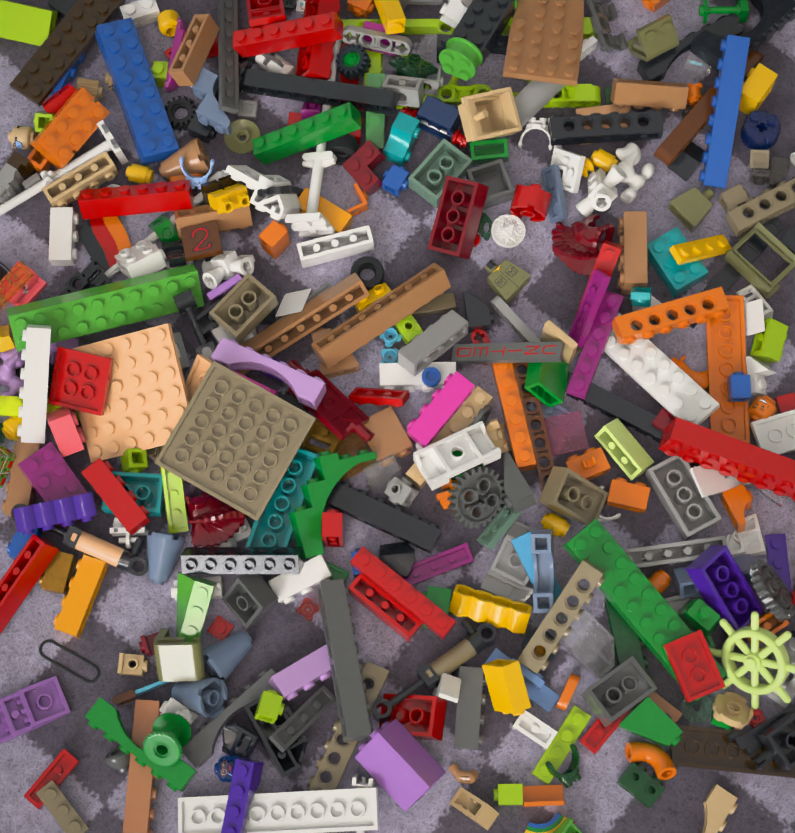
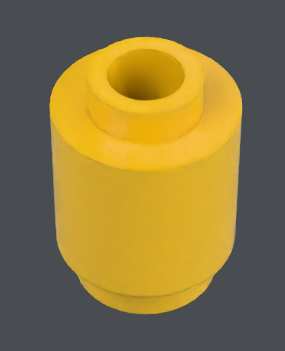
M601 148L598 151L595 150L590 158L595 167L601 168L606 173L610 171L613 164L618 165L619 162L614 155Z
M132 163L126 169V177L131 182L152 184L154 170L147 166Z
M553 512L550 514L546 513L541 521V524L544 525L542 529H553V535L563 538L571 525L566 519Z

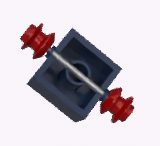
M427 95L419 111L417 109L412 111L409 106L402 108V113L420 120L419 128L422 131L441 140L446 139L452 145L458 144L460 150L463 147H467L469 142L466 141L465 134H461V129H458L460 126V115L455 105H448L437 97Z

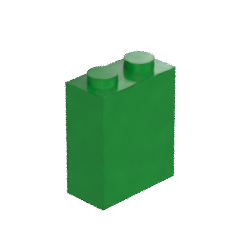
M563 359L562 362L528 363L524 388L549 408L563 403L569 364Z

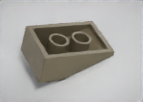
M553 466L538 502L586 526L596 518L598 520L609 493L569 468Z

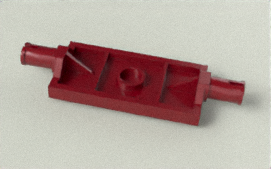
M295 359L287 363L290 368L295 370L301 369L307 375L313 378L314 376L319 377L324 381L327 391L317 409L304 406L342 441L350 434L356 433L365 443L374 438L375 434L365 426L369 421V417L319 370L315 369L310 372L297 363ZM289 387L288 391L296 398V395Z

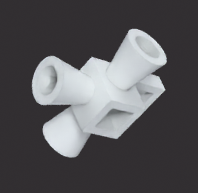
M613 164L607 175L601 168L596 172H592L587 179L588 196L576 204L578 211L585 217H588L594 209L597 211L609 209L611 202L618 196L615 186L627 178L626 173L615 164Z
M223 251L224 254L216 255L208 262L204 260L202 263L203 282L208 288L215 289L222 280H229L238 273L244 276L248 272L252 274L255 262L253 255L237 256L236 251Z

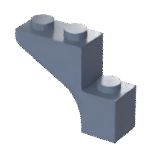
M202 68L195 85L192 86L194 95L202 100L196 110L198 121L206 126L209 124L221 134L226 133L230 135L232 132L230 120L224 111L219 110V103L215 98L219 87V76Z

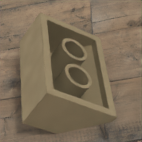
M248 272L209 312V315L231 338L240 344L278 305V301L270 290Z

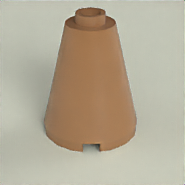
M199 138L193 139L160 163L161 167H159L161 176L169 180L170 177L184 175L179 162L181 156L184 157L183 164L187 172L190 174H207L210 169V159L208 155L206 156L204 151L206 149Z

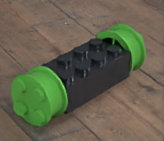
M473 0L447 41L446 49L442 50L439 54V61L443 66V71L463 80L473 78L476 74V67L483 65L512 18L518 0Z

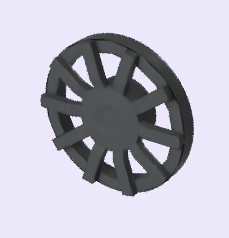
M486 404L483 409L479 410L478 416L473 418L474 421L469 426L480 421L485 423L493 408Z

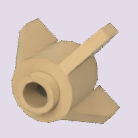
M498 419L490 420L485 425V429L494 446L499 447L501 453L511 451L506 439L505 424L499 423Z

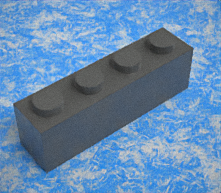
M460 666L459 678L461 679V686L456 708L454 749L478 751V746H482L483 734H479L480 726H484V714L481 713V705L485 706L486 693H482V686L487 683L483 668Z

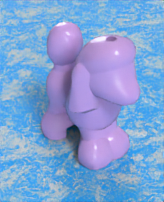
M16 347L0 352V357L4 361L0 365V384L10 387V391L2 393V396H17L20 393V387H24V380L16 375L15 369L22 367L25 364V360H21L22 351L17 352Z

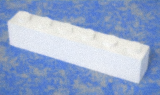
M27 324V330L23 329L22 341H26V349H22L21 360H25V368H21L20 379L24 380V387H20L19 398L23 399V406H19L18 417L22 418V425H18L17 436H21V442L45 443L51 326Z

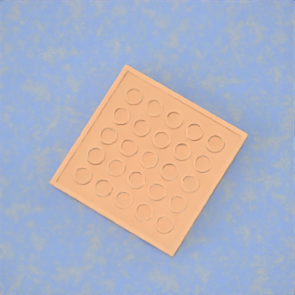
M167 323L73 348L114 358L104 415L99 416L78 411L91 463L99 458L105 460L122 456L126 449L141 448L146 450L165 445L190 402L171 324Z

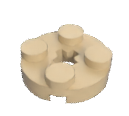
M726 692L722 695L719 693L712 704L713 717L717 721L732 726L737 730H742L744 726L749 724L753 717L752 707L749 709L746 704L747 700L734 692Z

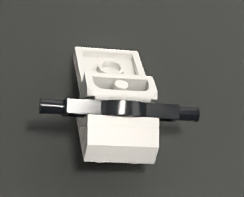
M247 165L227 166L225 172L231 175V179L238 182L242 181L246 183L245 186L254 190L250 203L255 205V209L270 213V217L278 221L285 219L287 214L300 213L301 205L297 196H300L303 192L302 188L291 187V182L280 175H263Z

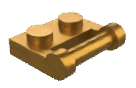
M316 419L300 449L316 454L330 450L331 454L337 453L342 441L320 420ZM311 439H313L315 441L329 445L330 447L328 450H326L318 446L312 445L309 442Z

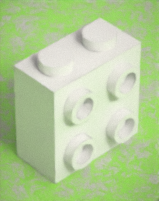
M149 240L138 241L135 246L119 251V254L114 256L120 271L128 279L160 272L162 268L166 267L164 261L166 259L165 253Z

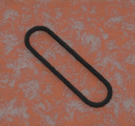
M45 640L40 644L39 653L44 659L86 683H93L98 680L100 670L92 662L53 640ZM49 642L93 666L97 670L96 678L87 680L45 656L42 652L43 645Z

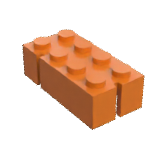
M83 87L77 89L31 142V145L57 169L67 165L75 155L74 153L82 147L98 128L97 123L104 120L110 113L99 101L93 102L95 98Z

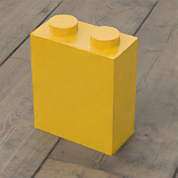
M496 659L482 665L494 711L502 712L503 714L511 713L513 716L524 714V710L531 708L518 660Z

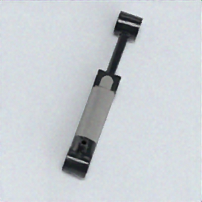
M188 289L174 295L173 299L179 313L186 312L200 346L195 348L197 354H202L212 361L211 356L216 348L213 341L206 342L193 311L197 304L191 290Z

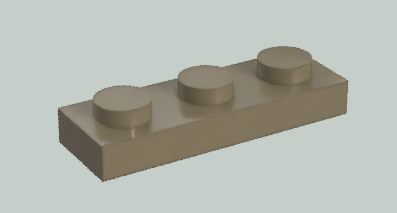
M53 779L36 792L65 833H84L89 829Z

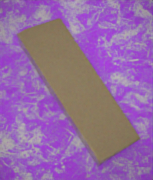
M454 293L438 295L428 304L417 309L412 316L418 317L445 313L451 310L456 311Z

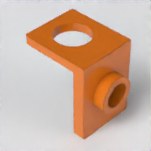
M357 183L353 184L354 191L361 204L346 210L352 217L368 210V196L364 190L361 191Z

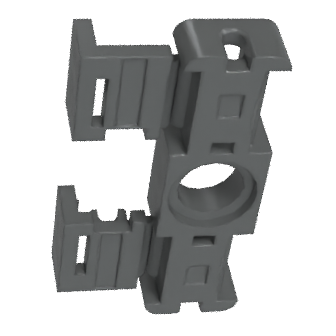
M601 0L586 1L585 4H588L592 17L590 20L594 33L598 36L601 44L600 50L610 53L613 50L623 51L628 46L624 33L614 36L610 34L612 31L608 21L618 18L614 3H610L607 6L600 4L602 3Z

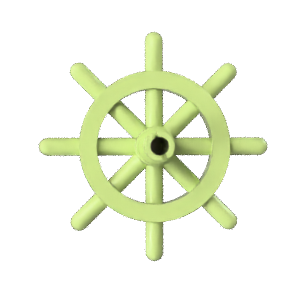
M756 611L751 613V626L742 627L736 631L726 619H720L719 624L729 637L723 644L722 650L716 648L709 649L712 656L721 658L723 668L728 676L723 680L726 687L721 689L724 690L731 684H734L741 690L750 693L751 707L753 709L759 708V695L769 694L773 691H776L785 703H790L791 697L781 685L787 679L789 672L795 673V665L790 664L789 655L784 646V643L791 638V632L785 631L777 637L772 632L759 627V613ZM742 638H751V649ZM759 640L765 643L761 648H759ZM735 644L744 654L733 652ZM774 653L777 661L770 660L768 657ZM735 661L743 662V665L737 668ZM766 667L778 669L775 678ZM748 671L751 672V680L744 676ZM759 672L768 683H759Z

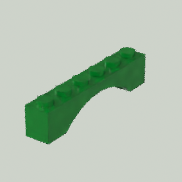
M100 697L85 717L89 720L87 723L96 731L98 728L104 731L103 736L110 742L117 741L120 744V750L127 755L130 752L135 755V761L142 767L149 766L152 769L150 773L159 780L162 777L167 780L168 783L166 785L173 791L177 792V790L183 792L198 773V771L182 759L169 767H160L151 763L146 758L144 751L127 734L121 721L119 710Z

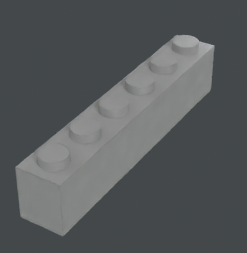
M725 535L624 549V552L640 568L695 560L710 545L727 546Z

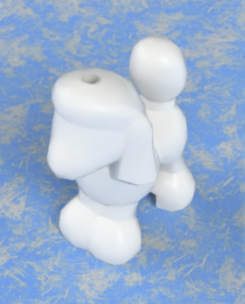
M632 142L628 143L624 148L616 149V156L621 160L617 166L627 175V178L621 181V183L628 184L629 188L625 189L620 195V200L626 204L631 203L636 198L637 191L644 186L647 179L653 176L655 170L653 164L647 163L642 167L640 175L635 173L634 166L641 159V151Z

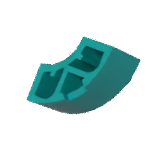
M399 112L383 149V154L386 156L385 160L402 167L405 161H410L412 157V152L410 151L415 138L417 139L421 132V128H419L420 120Z

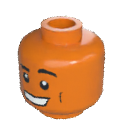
M766 395L755 397L748 407V412L751 416L750 420L754 422L774 416L777 411L775 401Z

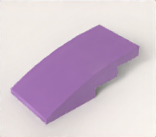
M56 676L20 689L17 693L0 699V744L71 713Z

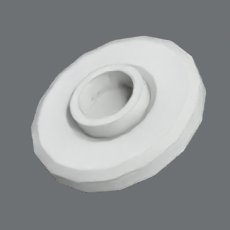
M501 215L495 219L491 226L493 240L503 248L516 247L522 243L525 237L526 229L524 223L515 215Z

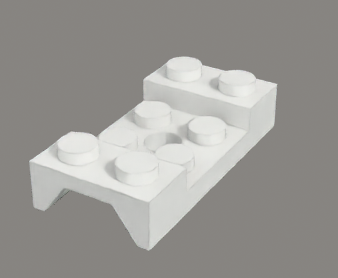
M483 421L413 453V461L432 491L449 483L450 478L481 463L485 466L501 458V449L495 447L488 437ZM458 450L463 454L456 457L452 455V452Z

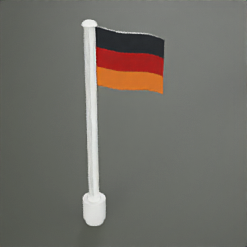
M225 170L217 171L208 179V182L218 181L219 178L229 174ZM202 191L194 197L193 207L198 206L204 201ZM175 214L169 218L173 226L176 224ZM118 216L89 219L78 229L81 241L90 257L104 268L103 273L111 279L120 271L114 256L119 254V251L132 247L128 233ZM153 232L144 240H149L153 244L159 237Z

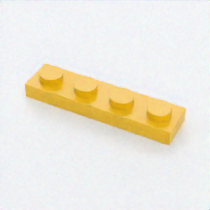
M721 234L676 244L669 251L677 264L681 265L727 254L732 247L725 236Z

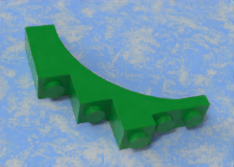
M368 449L358 451L357 456L351 457L350 453L338 456V452L331 454L329 450L319 453L320 457L314 458L318 478L306 480L307 484L301 486L306 505L294 508L295 512L289 513L297 547H303V559L324 554L321 523L326 501L336 483L352 467L362 462L377 459L375 451L368 452Z

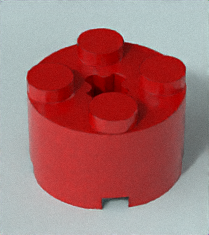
M533 183L531 186L517 184L510 212L521 219L523 215L531 217L530 221L542 222L547 216L552 194L542 190V186Z

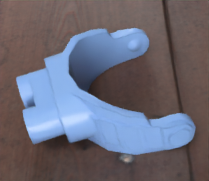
M181 156L179 162L181 170L185 175V180H190L192 189L197 186L201 190V184L207 183L208 177L212 173L215 163L214 159L210 161L209 172L204 176L196 177L187 172L183 164L184 157Z

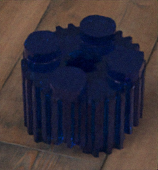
M762 110L761 112H751L745 119L740 131V137L743 139L742 143H745L744 146H748L747 148L750 150L771 149L776 143L781 129L777 115H770V112L767 113Z

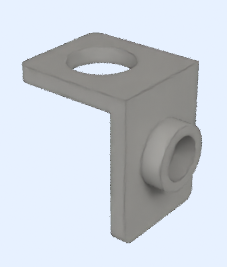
M439 65L437 80L423 78V84H429L432 87L431 89H424V94L437 96L439 86H443L442 66Z

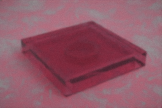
M581 410L544 418L552 456L589 448Z

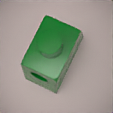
M700 598L689 600L678 613V616L692 630L697 631L701 629L705 640L718 627L721 618L719 614Z

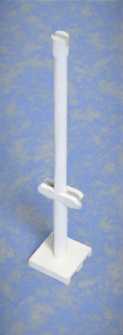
M342 39L336 40L333 47L334 59L330 68L332 75L328 81L335 82L337 71L336 59H338L337 53L339 54ZM322 105V112L330 110L332 106ZM326 142L317 145L316 152L304 153L302 156L304 159L302 166L312 168L306 213L287 214L285 216V222L292 224L291 228L293 231H299L300 238L335 234V228L318 212L323 170L336 164L337 157L332 151H325Z
M104 121L98 122L97 126L106 141L67 163L63 168L56 171H42L40 175L43 180L0 205V216L43 191L42 188L104 151L108 153L113 150L122 166L129 161Z

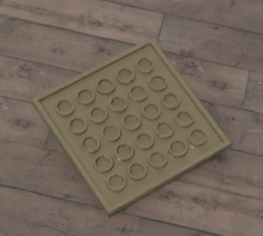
M213 361L157 457L155 464L258 521L316 418Z

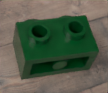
M631 763L616 783L649 809L665 790L662 786L663 782L656 776H649L646 773L647 769L640 763Z

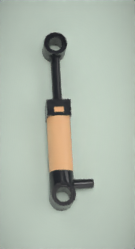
M17 504L12 508L11 517L14 521L15 517L13 509L25 507L27 505ZM54 525L55 529L49 530L63 536V544L132 575L143 576L148 571L147 560L138 556L144 542L139 538H136L131 551H127L72 525L69 526L68 530ZM136 561H142L144 564V568L140 572H136L133 569Z

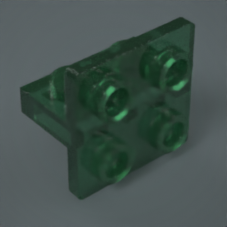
M414 53L408 56H398L394 59H389L388 63L397 69V76L427 79L428 75L438 73V69L432 63L425 61L420 55Z

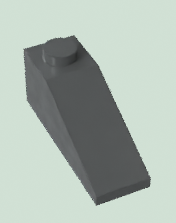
M507 451L504 453V492L506 497L503 499L508 509L512 508L514 513L517 514L535 505L536 501L533 491Z

